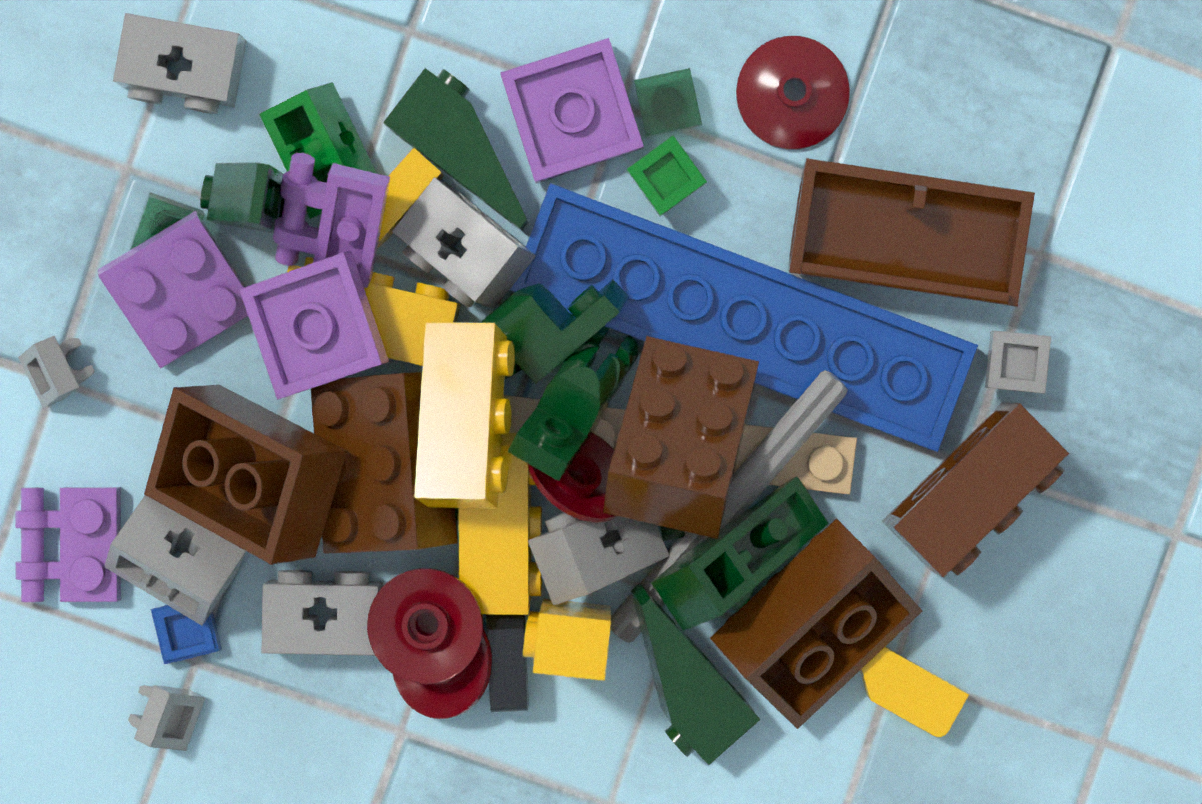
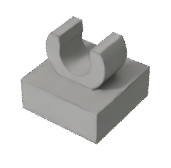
M990 331L985 388L1045 394L1051 336Z
M55 336L33 344L18 357L43 408L65 399L79 388L78 384L84 382L94 373L95 370L92 365L81 370H74L69 367L66 354L73 352L82 345L79 338L67 339L59 345Z
M158 685L140 686L138 693L149 699L143 715L130 714L129 723L137 728L134 739L152 748L186 751L206 697L189 689Z

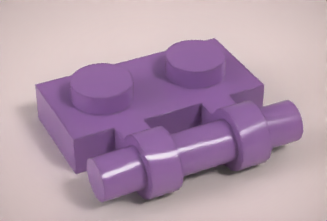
M305 153L293 154L290 169L282 176L280 195L285 200L282 217L277 218L274 225L273 240L277 244L275 260L280 264L290 266L298 263L300 251L313 254V263L351 251L363 287L368 288L374 269L390 177L333 163L328 173L327 183L317 181L313 176L315 159ZM307 206L322 209L319 228L309 226L305 221Z
M121 487L60 488V510H44V488H21V510L15 511V528H21V561L15 562L16 579L21 580V602H44V579H60V602L120 601L121 577L104 566L110 544L121 530ZM44 528H60V561H44Z

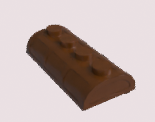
M806 158L797 198L788 272L1018 307L1035 192Z

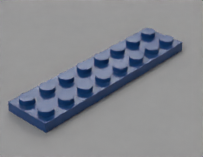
M551 183L526 245V248L536 256L510 288V291L516 292L522 288L540 283L567 309L570 303L589 286L593 285L600 291L611 280H614L628 295V298L620 313L604 326L644 342L646 336L759 361L755 384L797 400L817 376L826 370L839 378L847 388L846 396L834 408L832 413L938 452L978 347L977 344Z

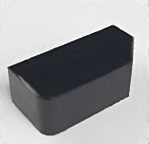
M486 614V633L492 655V668L489 679L491 713L528 711L527 657H523L526 630L525 615Z

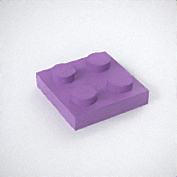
M609 38L500 72L535 184L644 149Z
M194 211L98 269L99 278L160 369L248 316L239 290L244 288L245 285L197 211Z
M351 251L334 255L239 289L277 400L389 362Z

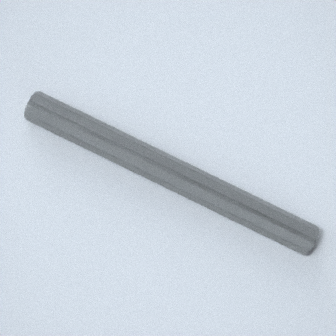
M826 370L821 372L733 474L720 529L751 506L846 396L847 388L845 384L834 374ZM684 531L669 548V557L657 562L640 582L661 607L665 603L651 582L687 552L707 539V536ZM632 593L611 616L610 627L615 635L628 643L634 641L641 633Z

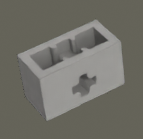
M125 13L113 81L123 88H129L127 98L162 104L163 95L185 98L184 108L218 114L219 105L235 107L246 40L239 33ZM181 53H183V57L192 63L191 72L181 71L178 75V80H176V75L167 69L168 61L178 62Z
M435 177L392 231L407 244L402 253L427 273L436 268L449 279L443 288L469 308L477 302L495 309L536 256L454 187ZM460 239H462L461 244L467 249L462 257H460L459 250L455 248Z
M145 495L110 544L104 567L203 626L237 575L246 551ZM177 551L183 553L179 558L173 557Z
M562 513L545 521L548 532L528 540L553 605L589 595L669 557L657 525L620 516L610 521L597 523L583 521Z
M279 570L278 580H269L263 584L261 653L375 656L368 638L367 620L370 606L379 590L383 587V582H369V572L337 571L335 572V581H312V571ZM320 597L326 598L328 608L337 609V615L331 617L325 626L320 625L319 616L309 615V608L316 605Z

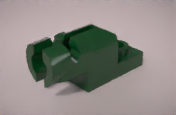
M611 280L600 291L593 285L589 286L566 309L549 290L538 283L514 292L481 322L495 323L507 336V341L513 342L515 362L512 376L523 370L537 384L620 313L628 295L614 280Z
M603 326L569 355L547 385L536 409L516 433L507 452L559 481L597 428L610 401L621 387L626 375L633 367L639 355L638 344L629 335L621 343L615 355L612 352L608 354L597 371H594L591 367L597 357L596 353L599 351V345L608 334L610 328Z

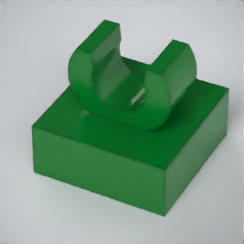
M671 136L626 170L659 217L707 183L674 136Z

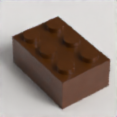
M646 336L608 471L603 513L718 539L751 405L759 361Z
M422 372L341 378L310 389L314 434L347 450L322 534L323 554L419 550L458 543L455 508L427 507L415 498Z
M219 384L173 387L144 495L270 565L311 559L316 557L347 450Z
M1002 402L882 522L929 570L941 577H945L950 571L957 576L965 571L981 554L976 545L990 531L994 530L999 535L1018 519L1023 512L1018 504L1031 491L1035 489L1039 494L1043 493L1063 474L1065 469L1059 463L1070 453L1020 403Z
M836 518L827 528L817 534L810 541L809 545L780 572L773 575L767 584L738 612L732 614L710 639L742 676L798 729L923 611L876 557Z

